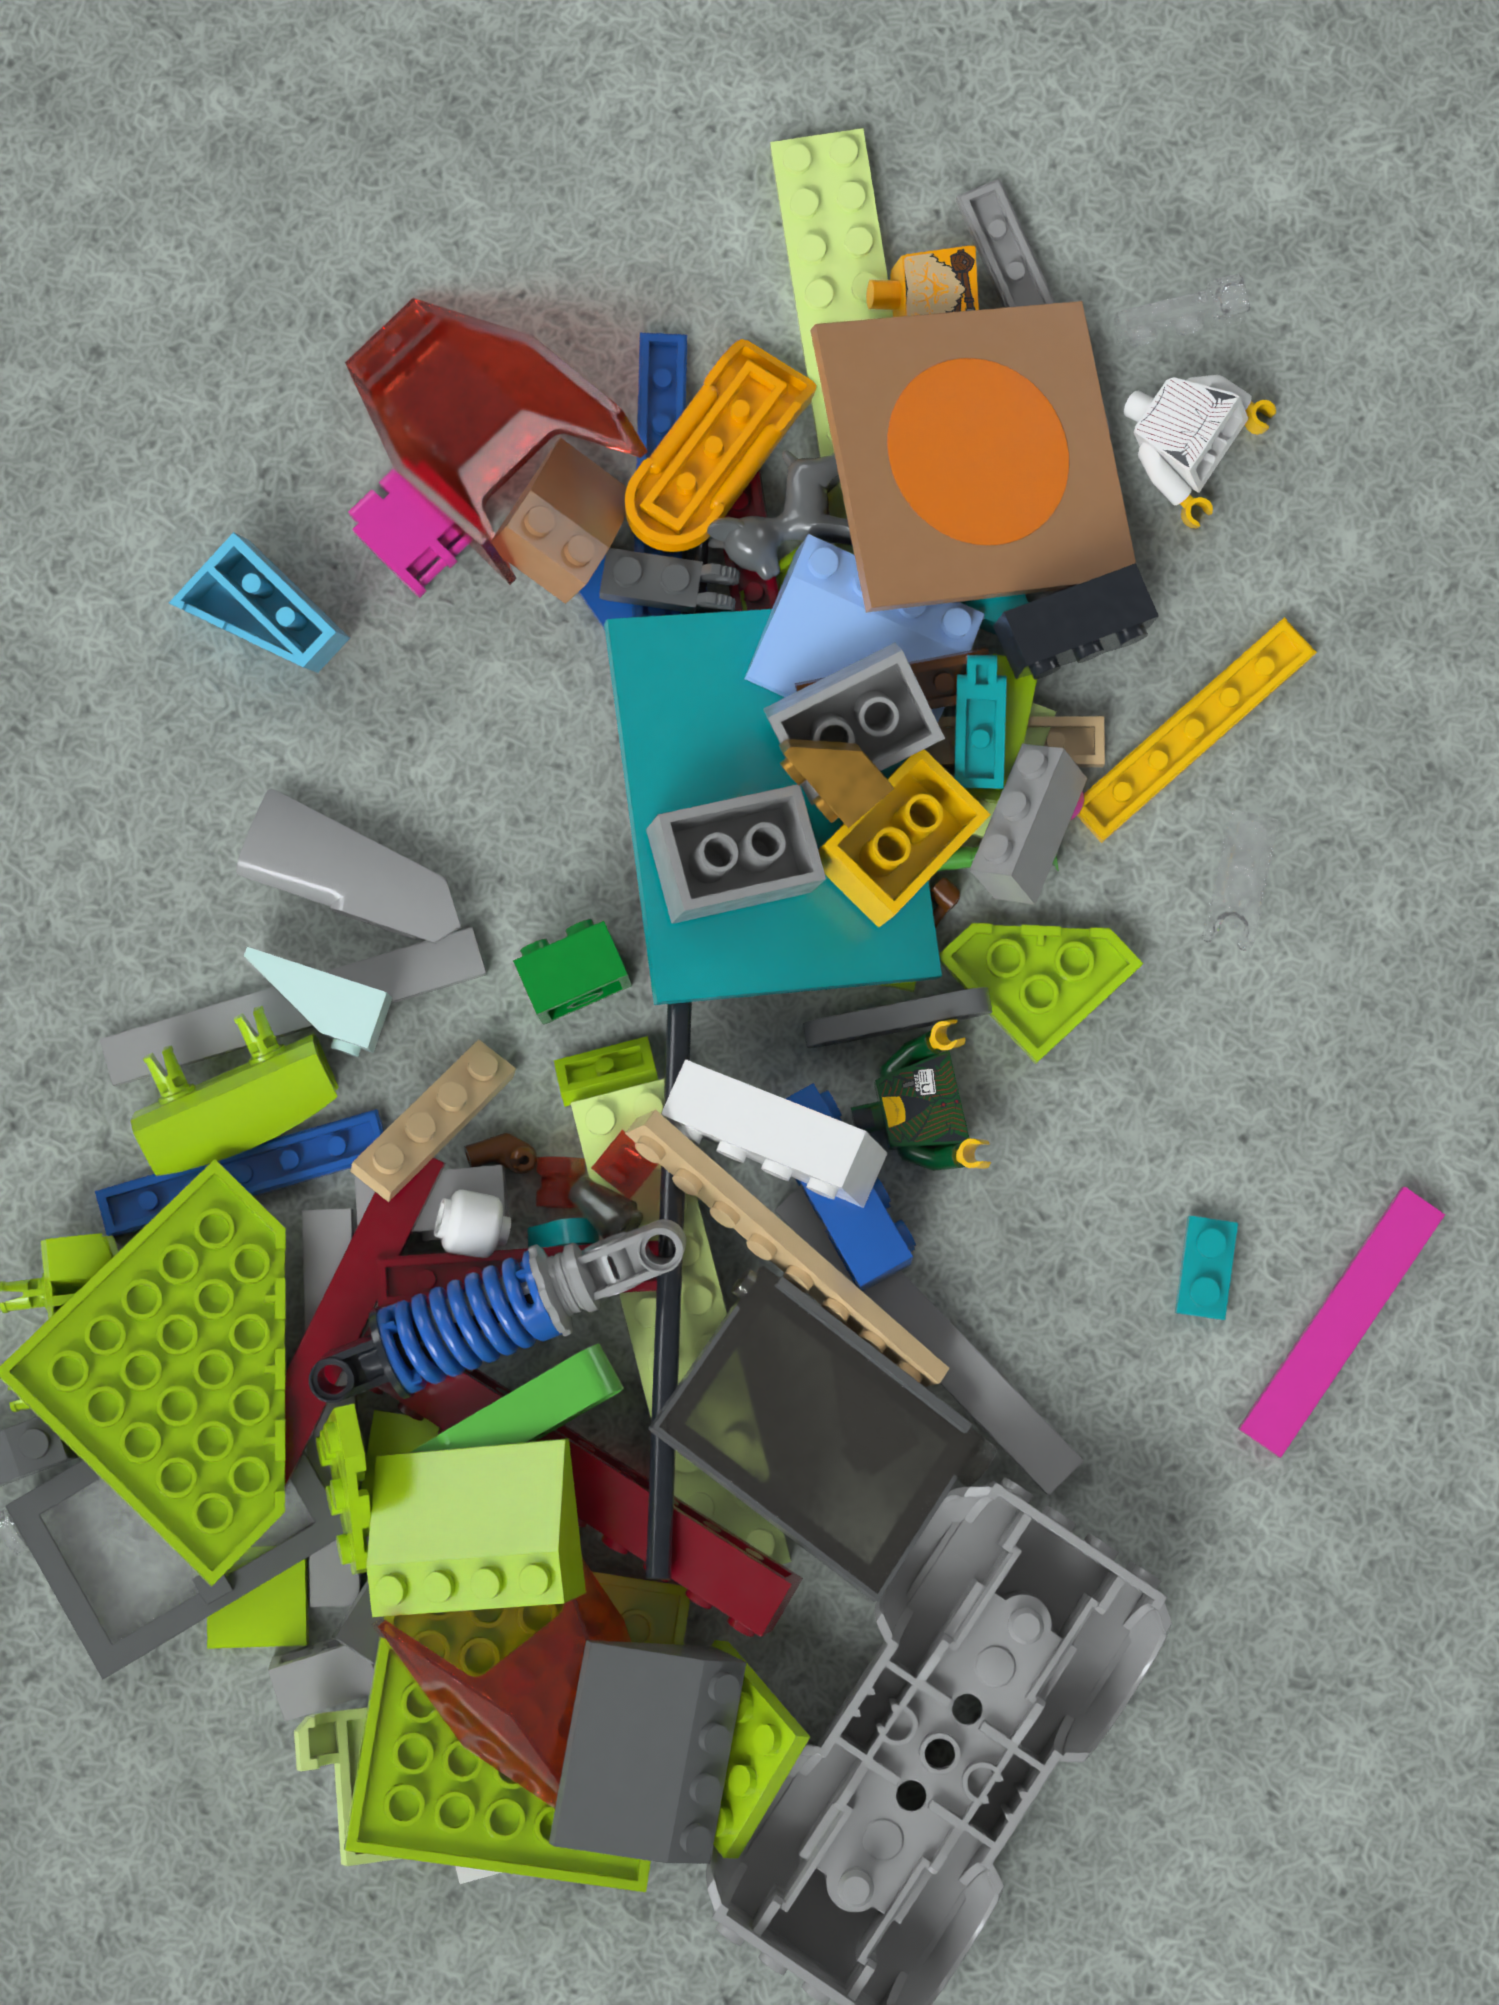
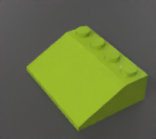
M569 1438L376 1456L366 1565L372 1617L564 1604L585 1594L586 1589Z

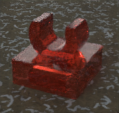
M621 1130L591 1169L631 1201L660 1164L653 1163L644 1158L636 1150V1143L625 1134L624 1130Z

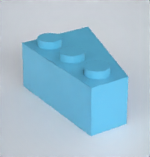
M234 532L169 602V604L317 673L350 639L250 540Z

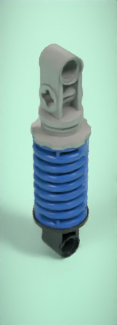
M661 1219L627 1233H619L600 1240L582 1251L576 1243L564 1246L563 1253L560 1252L555 1254V1256L548 1257L543 1248L536 1244L524 1252L520 1265L514 1258L505 1259L502 1262V1274L496 1266L490 1265L483 1269L482 1277L478 1273L472 1272L466 1275L464 1284L460 1280L450 1281L447 1284V1292L444 1288L438 1286L429 1291V1298L425 1294H417L412 1297L411 1303L402 1300L384 1308L376 1307L371 1309L369 1312L371 1334L326 1352L310 1371V1389L321 1401L337 1403L390 1382L401 1398L408 1399L413 1397L415 1392L423 1390L428 1382L438 1384L445 1381L447 1375L455 1377L463 1374L466 1368L473 1370L480 1367L483 1361L491 1363L498 1360L501 1354L508 1356L516 1353L519 1347L523 1349L532 1347L537 1339L544 1342L562 1334L564 1337L573 1333L572 1316L576 1313L583 1312L584 1310H587L589 1313L599 1310L601 1308L600 1298L620 1294L648 1279L676 1268L686 1249V1235L677 1223ZM655 1235H666L673 1240L676 1252L670 1257H658L651 1252L648 1240ZM337 1365L341 1367L347 1375V1384L337 1386L330 1383L325 1376V1366Z

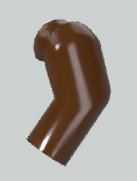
M509 1133L496 1135L464 1146L465 1155L470 1167H479L496 1162L515 1173L523 1174L531 1171L537 1162L535 1149Z

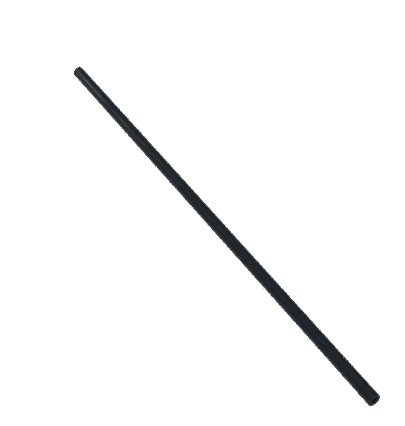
M709 538L700 545L685 550L684 559L703 562V565L708 564ZM700 582L699 593L707 592V583ZM696 610L695 614L706 612ZM682 612V614H694V613ZM692 1002L667 1004L663 1108L685 1059L690 1061ZM661 1165L659 1220H671L677 1223L684 1231L685 1192L675 1185L672 1179L673 1175ZM659 1234L658 1257H670L676 1252L675 1244L668 1236ZM683 1257L676 1268L657 1276L651 1424L678 1386ZM671 1410L665 1417V1432L668 1434ZM652 1432L645 1579L670 1580L676 1450Z

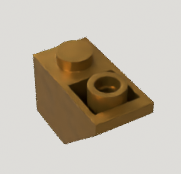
M786 739L779 745L781 751L787 757L780 765L799 786L806 780L819 794L812 801L831 823L839 817L849 828L894 789L889 780L857 743Z

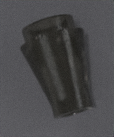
M588 1176L581 1177L569 1192V1200L577 1205L602 1239L623 1232L627 1233L639 1228L641 1225L643 1214L637 1209L636 1201L593 1181Z

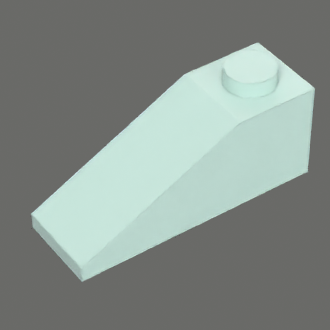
M250 947L246 948L244 957L320 1033L333 1040L330 1048L355 1057L359 1056L361 1049L374 1053L392 1001V997L387 992Z

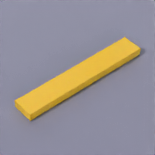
M1284 617L1084 793L1083 807L1077 817L1103 843L1314 657L1317 652Z

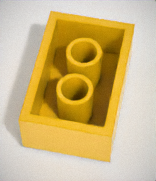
M925 749L909 756L887 778L894 788L888 795L849 828L843 823L818 849L825 875L878 927H881L896 915L991 815Z

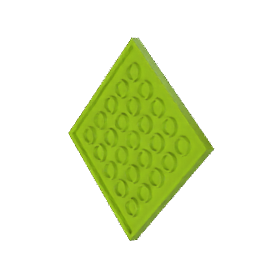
M583 1570L586 1593L564 1604L383 1616L344 1850L646 1892L651 1861L555 1847L549 1844L586 1640L683 1645L690 1599L685 1595L687 1589L682 1585Z

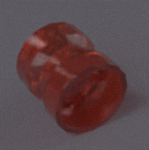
M537 1157V1173L541 1176V1187L536 1191V1207L584 1208V1192L580 1189V1178L585 1174V1158Z

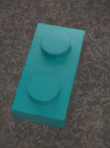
M1187 1216L1175 1305L1176 1314L1226 1320L1238 1229L1237 1222Z

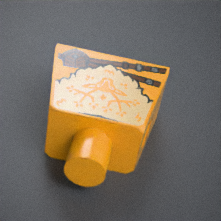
M961 246L901 256L891 269L890 280H869L866 293L868 308L893 310V317L979 310L975 246Z

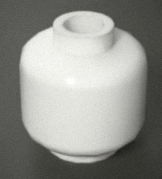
M462 1189L456 1191L450 1199H442L436 1217L434 1235L437 1238H441L443 1248L449 1253L486 1258L495 1251L497 1245H506L511 1228V1217L503 1216V1205L498 1197Z

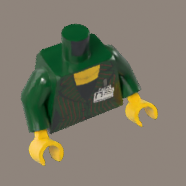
M957 1019L938 1022L931 1031L904 1043L881 1066L880 1078L874 1082L878 1101L850 1107L854 1127L865 1130L868 1133L884 1130L889 1150H897L902 1160L932 1171L963 1167L986 1169L991 1164L988 1161H977L975 1159L976 1148L979 1145H990L988 1140L969 1138L950 1051L942 1052V1050L961 1047L965 1044V1037L950 1041L947 1037V1028L951 1024L957 1023Z

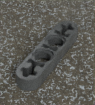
M981 987L815 1019L803 1023L807 1048H819L933 1026L938 1022L949 1019H957L959 1021L990 1014L993 1011L989 990L987 987Z

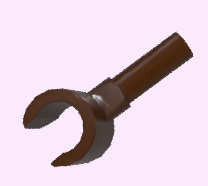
M945 877L930 890L931 899L938 905L933 910L935 930L941 919L960 900L959 889Z

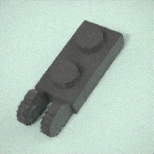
M609 548L605 557L600 599L694 614L696 610L710 613L731 612L735 610V599L724 594L712 592L699 593L700 582L723 586L738 585L740 572L736 568L711 563L703 565V562Z

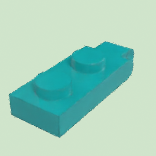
M967 655V675L957 674L954 778L964 788L1004 789L1007 676L997 675V655Z

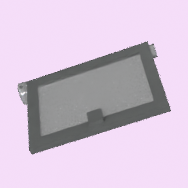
M305 1451L285 1490V1513L212 1587L83 1460L0 1510V1536L16 1556H20L29 1550L31 1551L102 1680L336 1541V1535L343 1534L340 1514L331 1515L326 1487Z

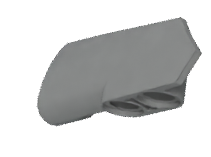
M274 789L267 790L241 849L236 869L237 875L330 906V910L338 914L412 939L417 937L437 943L461 928L445 877Z

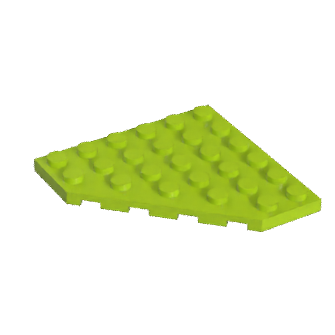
M216 1159L0 1366V1379L211 1587L285 1513L286 1228Z

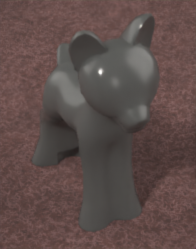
M784 451L782 457L788 467L783 513L776 518L747 516L739 519L733 517L715 519L707 528L708 534L712 537L708 542V547L724 548L730 560L743 569L757 572L763 580H769L780 573L777 555L783 542H803L806 536L810 534L828 543L853 546L848 520L830 516L828 513L829 501L827 493L840 483L835 453L817 458L798 459L791 452Z

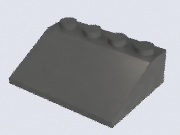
M586 1640L549 1844L555 1847L662 1863L710 1864L746 1662L714 1646Z

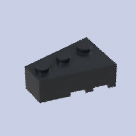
M1135 563L1003 612L993 627L1015 678L1019 679L1032 675L1033 679L1036 680L1058 671L1062 665L1076 661L1077 663H1083L1103 653L1132 645L1148 636L1147 629L1159 615Z

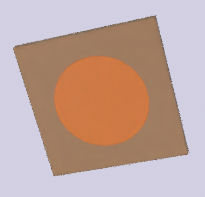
M1082 301L815 324L811 328L812 342L866 613L1064 590L1136 563Z

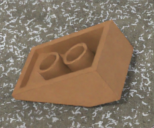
M560 437L487 547L566 604L588 583L616 537L626 517L625 492L627 487Z

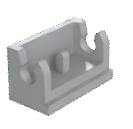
M330 1638L273 1656L268 1672L284 1721H289L370 1695L375 1665L336 1639Z

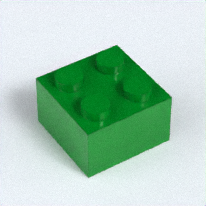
M587 919L576 923L565 930L567 937L549 944L547 939L535 941L520 950L522 957L513 960L536 1015L543 1025L632 987L629 976L604 921L594 924L592 919Z

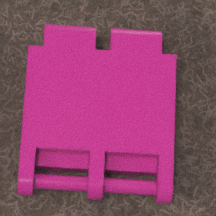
M402 459L378 482L388 495L382 499L371 489L348 513L357 523L352 529L354 534L418 598H421L427 592L424 587L446 566L451 569L457 563L455 557L477 536L482 539L488 531L421 463L413 470ZM468 528H470V530L462 537L463 533ZM457 542L452 548L447 550L448 547ZM437 558H439V560L428 570L429 566H430Z

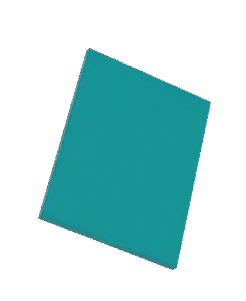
M772 609L607 619L604 623L654 1005L937 980L942 977L928 881L896 915L881 927L876 926L826 875V880L811 893L674 924L671 923L646 831L657 815L797 785L780 765L787 757L779 747L780 742L763 710L785 697L744 679ZM907 758L881 770L882 774L888 778ZM800 785L817 848L819 849L839 829L843 822L838 817L831 823L815 804H810Z

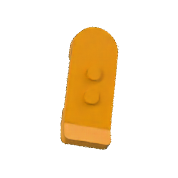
M744 339L737 340L720 357L706 376L703 386L650 457L641 463L630 478L625 492V513L633 533L646 545L666 552L689 550L710 537L707 532L708 526L715 519L726 516L798 416L811 404V399L814 396L817 385L808 377L750 341Z

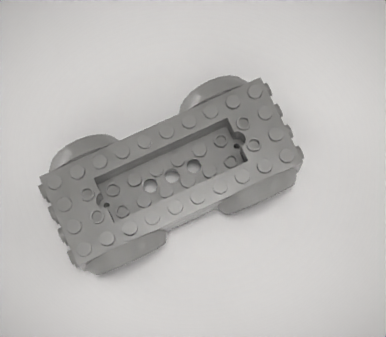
M1004 1477L1000 1484L989 1479L985 1486L961 1487L948 1492L881 1599L876 1602V1622L884 1641L816 1745H806L740 1857L738 1859L723 1858L713 1845L710 1864H707L706 1883L713 1905L712 1918L719 1922L716 1930L739 1946L746 1940L759 1949L761 1954L758 1958L773 1971L784 1975L789 1970L804 1981L801 1988L822 2004L827 2005L830 1999L839 2005L933 2004L969 1952L1001 1897L1004 1885L993 1864L1057 1763L1059 1761L1084 1762L1098 1747L1136 1692L1170 1632L1172 1622L1166 1604H1164L1168 1597L1156 1590L1162 1582L1161 1580L1131 1561L1126 1568H1123L1114 1562L1119 1553L1118 1551L1089 1533L1084 1540L1071 1533L1076 1523L1048 1505L1045 1506L1042 1512L1029 1505L1034 1495ZM963 1694L976 1696L982 1704L980 1718L971 1724L958 1722L952 1713L954 1701ZM941 1738L953 1745L954 1757L948 1765L934 1767L926 1761L925 1749L932 1740ZM909 1780L921 1783L926 1790L924 1804L919 1809L913 1811L903 1809L896 1800L898 1787L903 1782Z

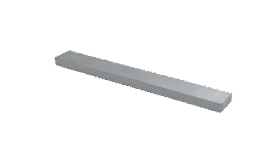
M473 927L451 933L437 943L424 941L324 971L387 992L392 997L391 1004L487 975ZM271 987L101 1038L100 1043L112 1085L117 1087L151 1077L152 1075L147 1064L144 1063L142 1058L152 1052L167 1072L162 1050L169 1045H172L180 1067L247 1048L238 1025L235 1024L233 1018L243 1013L258 1033L253 1015L254 1008L258 1006H263L264 1013L276 1039L313 1028L314 1026L275 987Z
M801 1184L774 1211L796 1234L854 1284L825 1232L827 1228L824 1222L820 1221ZM902 1271L864 1291L870 1299L950 1368L940 1384L1048 1496L1084 1462Z
M353 1209L302 1210L305 1333L354 1235ZM345 1371L343 1372L337 1386H343L347 1384V1375ZM357 1395L337 1403H328L307 1445V1456L325 1487L330 1485L332 1476L330 1466L322 1467L320 1464L316 1437H320V1430H322L324 1423H326L335 1407L354 1404L358 1419ZM308 1512V1521L310 1527L311 1525L315 1524V1522L312 1519L310 1513ZM336 1541L309 1556L310 1607L351 1606L362 1590L361 1573L352 1575L350 1564H341Z

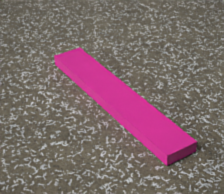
M1405 1186L1401 1187L1244 1418L1238 1430L1278 1458L1283 1456L1446 1214Z

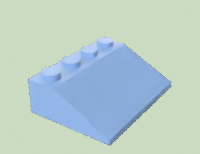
M808 534L792 558L744 679L783 697H787L796 692L795 683L827 677L893 643H896L903 650L908 662L969 651L973 646L984 613L960 602L866 613L855 555ZM945 707L931 709L937 723Z

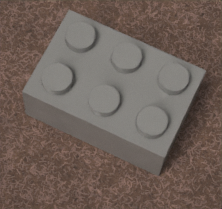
M896 643L763 709L780 744L786 739L857 743L880 771L945 739L903 650ZM806 780L801 786L810 804L814 805L812 800L819 794Z
M798 784L658 814L646 829L672 924L811 893L826 880L802 790Z

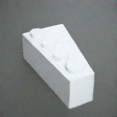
M686 1059L661 1113L663 1117L694 1144L699 1145L702 1138L718 1145L717 1152L733 1160L744 1163L747 1157L763 1164L761 1169L775 1177L786 1181L793 1177L807 1183L806 1188L830 1199H835L837 1196L862 1208L866 1204L887 1156V1152L865 1130Z

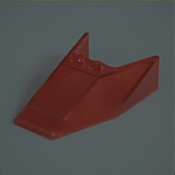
M412 298L345 362L395 471L509 585L517 578L510 563L500 556L490 542L496 533L487 516L485 506L489 498L550 439L559 434H567L642 458L648 452L623 409L534 336Z
M582 1558L586 1593L564 1603L562 1610L557 1616L480 1676L467 1675L384 1619L379 1618L372 1623V1627L461 1745L555 1809L586 1640L631 1642L623 1617L584 1559Z

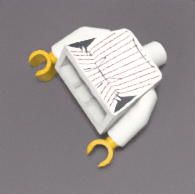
M1221 375L1191 377L1187 380L1175 377L1167 379L1155 398L1137 390L1129 396L1124 408V415L1138 422L1134 429V435L1140 446L1138 457L1151 482L1173 505L1180 504L1183 507L1181 509L1183 523L1195 529L1201 526L1191 516V507L1197 505L1210 516L1213 513V506L1206 498H1193L1190 495L1192 489L1197 492L1201 491L1244 425L1249 432L1256 435L1263 434L1269 429L1266 423L1261 422L1257 418L1256 412H1261L1269 418L1276 414V407L1271 401L1260 400L1256 403L1252 402V396Z

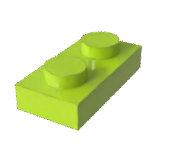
M648 1036L553 1060L564 1107L571 1105L572 1102L659 1080Z

